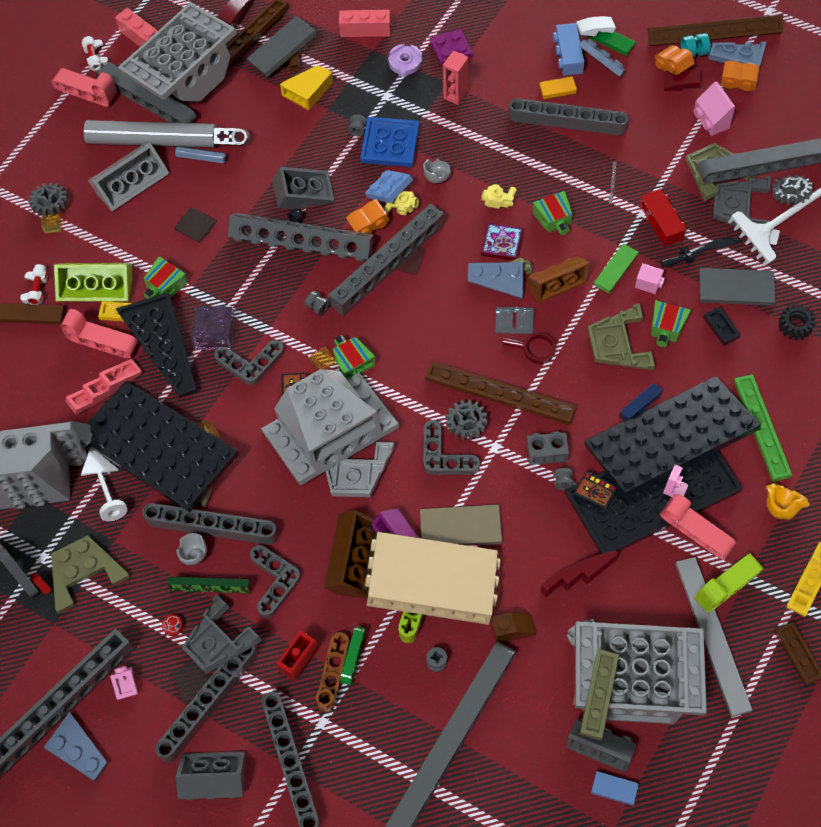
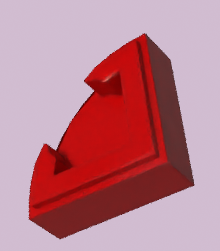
M34 572L29 579L44 594L47 595L51 591V588L37 573Z

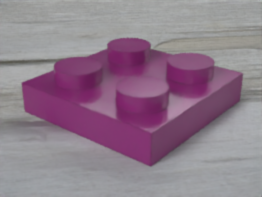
M461 28L429 38L441 67L452 51L462 53L468 58L473 57V52Z

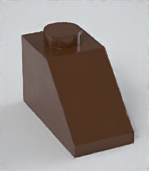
M511 612L491 617V627L495 642L504 643L536 635L530 614Z

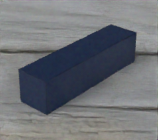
M653 383L620 411L619 417L625 421L642 413L662 396L663 390Z

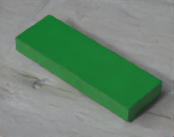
M598 31L596 37L586 36L626 57L636 45V41L615 31L613 33Z

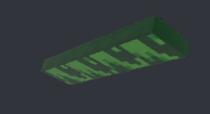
M168 577L167 584L171 591L251 594V585L248 579Z

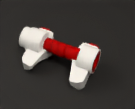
M90 36L83 38L80 45L85 53L89 54L86 64L93 71H98L108 62L107 57H98L95 54V50L102 46L103 42L101 40H94Z
M37 264L32 272H27L25 275L26 279L34 282L32 291L21 295V300L24 304H41L43 302V295L39 289L41 284L47 282L48 276L46 267Z

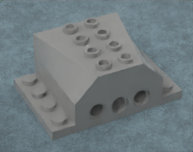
M190 2L127 58L118 69L122 74L163 100L172 94L182 101H201L224 79L230 60V54L225 44L237 32L234 27Z
M320 369L286 389L274 408L277 420L261 428V430L301 486L398 429L399 424L359 372L346 379L340 371Z
M70 422L0 431V509H22L25 506H43L46 503L70 500L69 465L81 466L85 463L88 456Z
M576 621L575 708H585L596 652L600 649L619 654L606 720L675 724L682 714H706L703 629Z

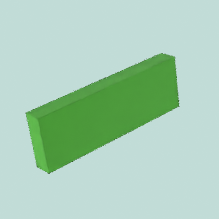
M622 244L595 280L594 286L610 294L637 258L639 252Z

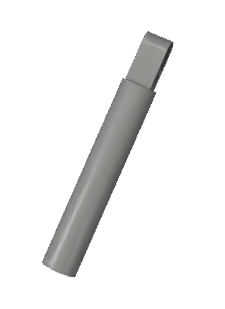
M86 120L84 124L86 144L141 146L144 143H151L152 146L215 148L216 144H246L250 139V134L245 129L217 128L216 124ZM223 131L224 134L229 135V138H224V141L223 138H220V134H223ZM240 131L245 136L242 142L237 139V134Z

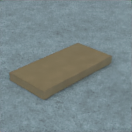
M499 505L420 509L422 539L466 546L502 544Z

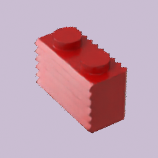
M299 631V634H296L294 641H291L292 644H289V647L286 648L287 651H284L279 661H276L279 671L295 681L319 648L316 640L303 631Z

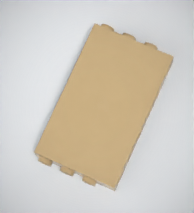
M377 532L376 539H372L370 550L374 551V557H369L368 569H372L371 575L367 574L365 587H369L366 606L489 625L492 608L496 606L497 594H494V588L497 589L499 576H495L496 570L499 571L500 559L497 558L498 550Z

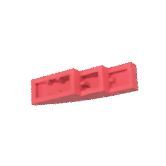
M133 359L127 360L100 372L99 378L84 384L82 390L67 396L66 403L75 414H78L113 395L125 381L130 383L141 375L142 371Z

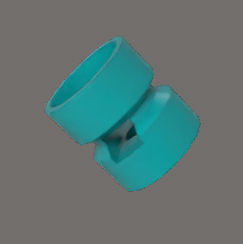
M702 33L696 34L695 37L692 35L682 37L681 49L689 50L693 57L696 54L698 56L709 55L710 40L708 34Z

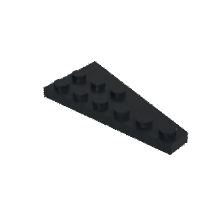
M169 292L115 308L179 398L198 392Z

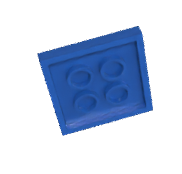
M368 117L360 157L361 163L413 167L419 121Z

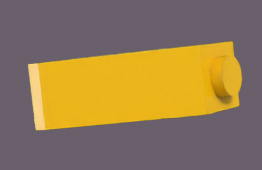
M317 65L280 84L282 96L310 110L333 84L332 72L327 68Z

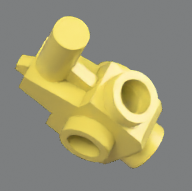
M494 184L489 186L487 190H483L482 200L485 201V205L497 209L500 206L512 207L514 205L512 201L517 189L511 187L507 194L503 192L499 185Z
M402 191L391 203H386L383 209L387 215L392 208H397V213L400 215H407V212L411 213L414 208L418 207L419 200L414 196L413 192Z

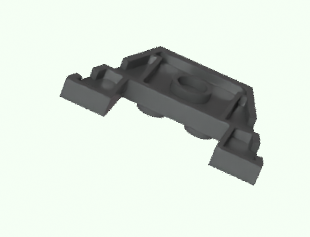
M764 176L763 179L757 180L756 178H751L745 182L732 181L716 184L719 193L714 197L713 218L729 224L728 221L731 216L739 211L754 223L766 224L768 220L749 218L751 192L769 193L771 176ZM733 221L730 225L736 226L737 223Z
M217 594L212 599L214 603L211 608L205 610L203 614L204 619L200 625L195 626L182 646L183 650L206 674L262 641L249 626L232 641L215 624L230 608Z

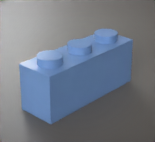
M576 23L556 25V32H553V42L557 43L555 52L556 56H559L558 68L562 69L563 76L583 74L584 59L582 49L579 46L580 40Z

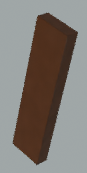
M0 303V322L62 324L65 308L64 305Z

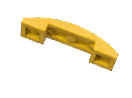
M821 542L816 547L786 606L804 617L807 615L821 586Z

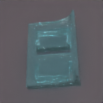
M496 307V333L533 334L534 308ZM513 312H517L516 328H512Z

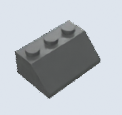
M576 719L568 736L566 748L626 773L637 744L633 743V740L626 736L618 737L613 735V732L604 728L601 740L579 735L582 719L581 721Z
M245 751L182 754L176 773L178 799L193 800L226 797L234 799L243 797L245 787Z

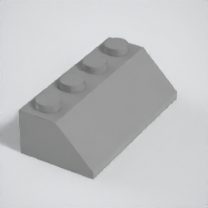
M144 143L89 179L88 182L97 196L113 211L169 174L152 144Z

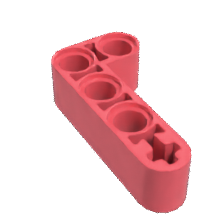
M61 68L51 82L59 91L105 107L110 105L117 94L113 78L103 72L100 73L97 79H93Z
M69 309L61 324L66 338L70 341L126 359L131 358L138 344V340L129 334L87 322L84 315L74 309Z
M675 494L671 497L660 513V516L710 553L725 560L736 544V541L689 508L691 502L680 494Z

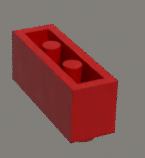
M660 188L642 195L640 207L663 246L666 247L684 240L687 230L686 225L679 219L677 210L671 206L667 194H664Z

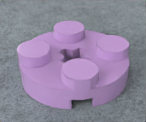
M401 44L395 46L389 53V67L401 77H406L408 74L416 72L422 66L421 52L413 45L409 47Z

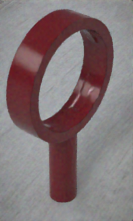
M534 333L525 341L504 338L503 345L524 349L526 358L536 364H544L551 361L556 352L554 339L545 333ZM544 339L552 345L553 350L547 357L537 358L528 352L527 346L532 340Z

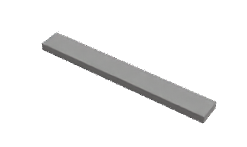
M696 557L677 561L675 565L697 626L699 629H703L704 645L730 716L735 717L750 713L752 708L716 611L714 609L707 614L694 599L699 590L705 585Z

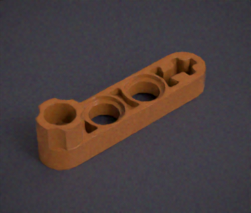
M342 632L334 634L330 640L319 691L315 698L319 710L324 713L331 712L335 708L341 685V675L349 649L348 636ZM340 639H343L345 644H341L339 653L337 652V643L335 641L339 642ZM332 658H340L341 664L338 667H332L330 665ZM334 677L337 683L333 687H328L325 685L326 679ZM326 695H329L330 702L323 704L321 700L325 701Z

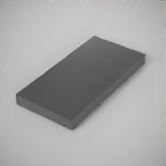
M296 16L252 53L247 60L263 75L268 77L315 37L317 32Z
M700 268L699 303L774 306V271Z

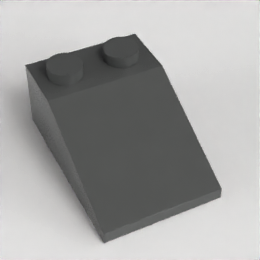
M279 167L272 178L277 206L280 209H300L334 202L328 171Z

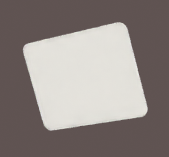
M773 229L770 232L769 244H777L779 230Z

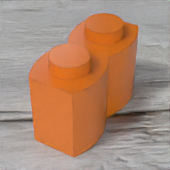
M674 45L669 46L655 56L657 68L669 71L675 75L680 74L695 64L693 55L689 50L680 49Z
M725 61L721 86L728 89L739 88L744 91L755 90L759 66L752 63L742 64L736 61Z
M377 199L370 201L361 209L352 212L346 217L353 231L367 234L385 227L389 222L386 212Z

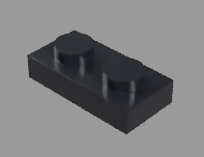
M720 306L704 314V320L723 346L740 338L741 334Z

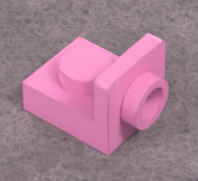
M674 466L664 489V494L671 497L675 494L684 496L688 484L681 482L683 478L680 476L682 467Z
M125 665L115 668V672L110 677L117 700L138 694L132 667L127 668Z

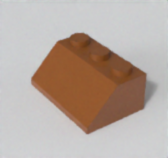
M578 256L566 259L563 263L549 266L546 270L531 274L528 277L527 287L537 303L545 301L587 283L589 262Z

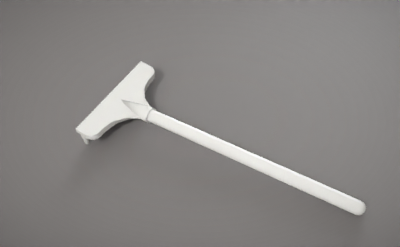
M821 188L812 193L809 200L804 199V203L799 202L766 224L754 223L739 211L731 216L728 223L730 224L733 221L737 223L734 230L736 231L741 228L742 233L739 237L742 238L745 235L748 237L745 244L753 243L754 246L751 252L757 249L760 253L756 258L759 259L763 256L765 261L762 266H765L776 258V254L769 244L770 232L774 227L821 196Z

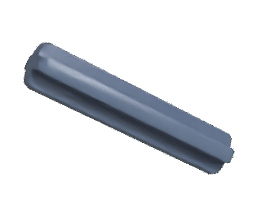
M176 147L175 150L177 157L225 163L226 161L225 153L185 147Z

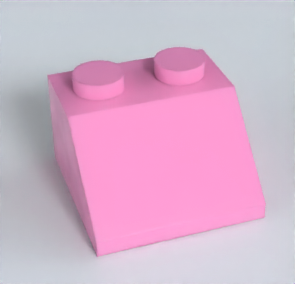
M714 82L696 100L694 114L700 119L704 129L713 136L730 128L735 106L718 82Z

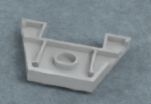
M376 442L374 460L344 459L326 470L331 495L371 497L394 450V442Z

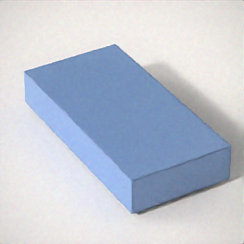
M596 771L591 794L633 806L639 783Z

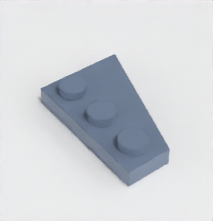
M587 39L580 43V47L619 77L625 73L624 65L618 60L614 61L610 57L611 55L597 47L594 41Z
M734 42L713 43L708 60L725 63V61H736L742 64L752 63L760 68L766 42H760V44L745 42L744 45H736Z
M523 262L468 263V282L523 300L524 264Z
M70 712L44 746L47 751L94 782L99 779L108 766L107 761Z

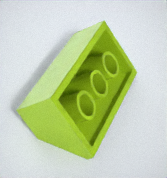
M58 263L54 265L56 301H129L132 285V263Z

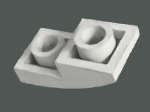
M605 16L586 18L576 23L580 34L583 36L596 37L598 31L613 33L616 28L611 17Z

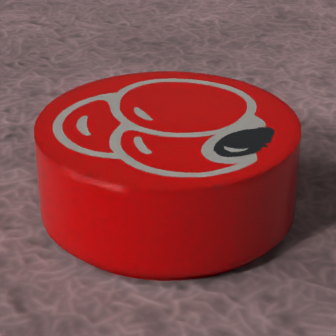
M169 615L162 621V629L168 636H177L183 630V622L177 615Z

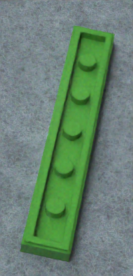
M753 374L734 378L733 382L742 405L761 424V429L753 434L772 482L791 478L792 473Z

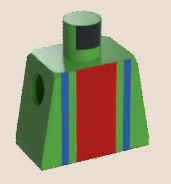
M565 191L533 202L532 213L547 232L558 230L560 235H566L570 231L568 225L572 222V212Z
M159 256L144 277V282L148 289L143 295L148 299L169 292L170 297H172L188 284L186 274Z
M655 301L651 335L657 337L656 344L658 346L666 347L668 341L677 342L688 321L690 309Z
M340 335L334 340L337 345L333 349L334 359L339 371L346 379L358 372L361 374L376 366L375 356L356 337L347 341L343 335Z

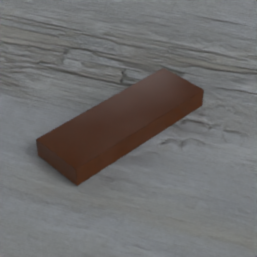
M790 622L775 629V635L804 686L806 687L821 680V668L795 623Z

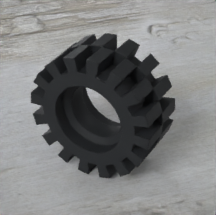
M793 304L792 308L789 305L783 310L778 325L780 332L784 331V336L789 335L788 339L791 340L794 337V341H798L800 337L801 340H804L805 337L807 338L811 334L815 325V315L812 316V310L808 312L809 308L807 306L803 309V305L799 304V307H797L796 304ZM798 318L803 321L804 325L801 327L791 324L790 319Z

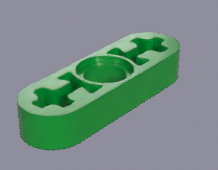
M359 626L354 628L341 675L342 684L352 685L366 635V628Z

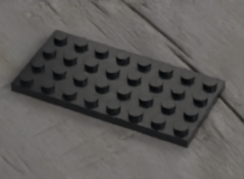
M715 376L632 417L630 420H625L585 440L584 444L623 495L627 497L671 475L675 465L684 468L760 430L761 424Z
M127 381L121 385L87 423L90 425V432L92 433V440L87 445L88 447L93 448L100 455L187 512H190L239 455L238 450Z
M719 451L682 468L680 476L683 477L681 482L688 484L684 497L691 502L689 508L696 513L742 492L743 489ZM605 471L596 475L615 485ZM670 475L627 497L617 487L606 509L574 494L578 484L565 489L564 492L600 554L614 550L618 552L672 526L660 516V513L671 498V496L663 493Z

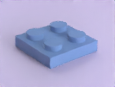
M387 170L370 186L365 194L369 199L391 203L413 179L410 174Z

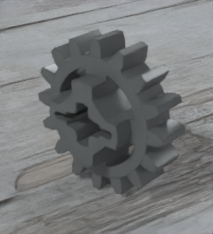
M797 174L794 177L790 175L786 178L781 177V181L776 180L775 184H773V197H775L776 201L780 200L781 204L787 202V205L791 203L797 205L798 202L804 203V199L809 200L810 195H812V182H810V179L804 180V176L798 177Z
M52 182L47 186L43 183V187L36 186L37 190L31 191L32 195L29 196V204L33 212H37L39 216L43 213L45 217L50 213L54 216V212L61 213L60 208H66L65 204L68 203V195L64 187H60L58 183L54 186Z
M461 400L460 405L454 403V409L449 408V414H446V427H450L449 433L455 432V438L462 436L463 441L466 437L472 440L473 435L480 437V432H485V426H487V413H483L484 407L478 408V402H475L473 405L471 400H468L467 403Z

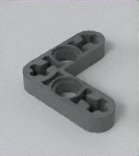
M278 340L270 341L250 363L227 347L217 348L214 356L216 362L244 383L255 385L283 356L284 347ZM226 354L227 359L225 357L220 358V355ZM266 359L269 362L266 366H260L258 364L259 361ZM239 362L242 364L240 369L232 368L234 363ZM248 374H250V375H253V374H254L255 377H254V378H253V377H249V378H248Z
M436 420L426 422L424 425L423 457L426 473L431 475H473L479 471L480 461L475 455H441V425ZM431 427H435L434 437H431ZM434 443L438 448L435 451H430L427 449V446ZM455 461L457 463L456 468H448L446 466L447 462ZM460 461H463V468H460ZM431 462H434V468H430ZM469 462H473V468H469Z
M0 544V561L30 598H33L39 591Z
M257 545L250 551L252 562L276 578L257 605L261 617L271 618L299 584L301 576L296 567L266 547ZM262 552L263 557L267 559L266 564H265V560H264L263 558L258 557V558L256 559V555H255V554H256V553L260 554V553ZM277 561L281 564L278 570L270 569L272 562ZM294 573L295 579L290 578L288 581L287 575H292ZM276 588H283L285 590V593L280 597H276L273 594ZM270 604L271 610H266L264 612L263 606H268Z

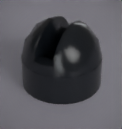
M293 209L287 216L291 222L299 223L303 218V213L299 209Z

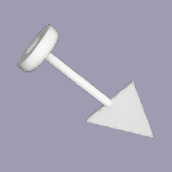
M90 447L81 476L98 475L107 503L100 508V517L104 521L118 520L126 514L127 506L121 500L111 499L102 473L118 471L119 469Z

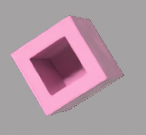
M642 263L635 288L656 294L658 288L662 289L665 281V278L662 277L664 270Z

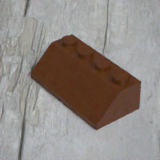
M357 510L339 514L324 586L325 589L338 595L368 598L369 587H365L367 574L371 575L372 569H368L369 557H374V551H370L372 539L377 537V532L371 525L374 519Z

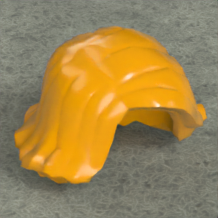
M775 483L766 486V506L770 514L775 518L790 520L802 508L810 506L808 499L796 491H791L789 488H784Z

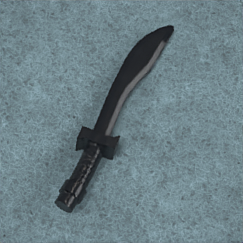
M721 238L690 251L687 247H683L678 256L665 258L660 261V265L662 268L670 267L682 261H686L689 265L693 263L695 255L707 250L741 243L742 240L737 238Z

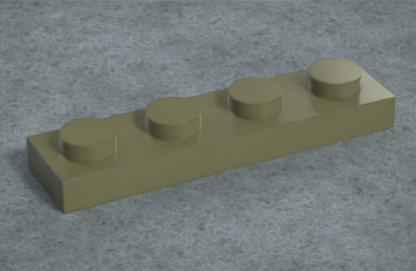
M600 649L596 652L579 735L601 740L603 737L619 654Z

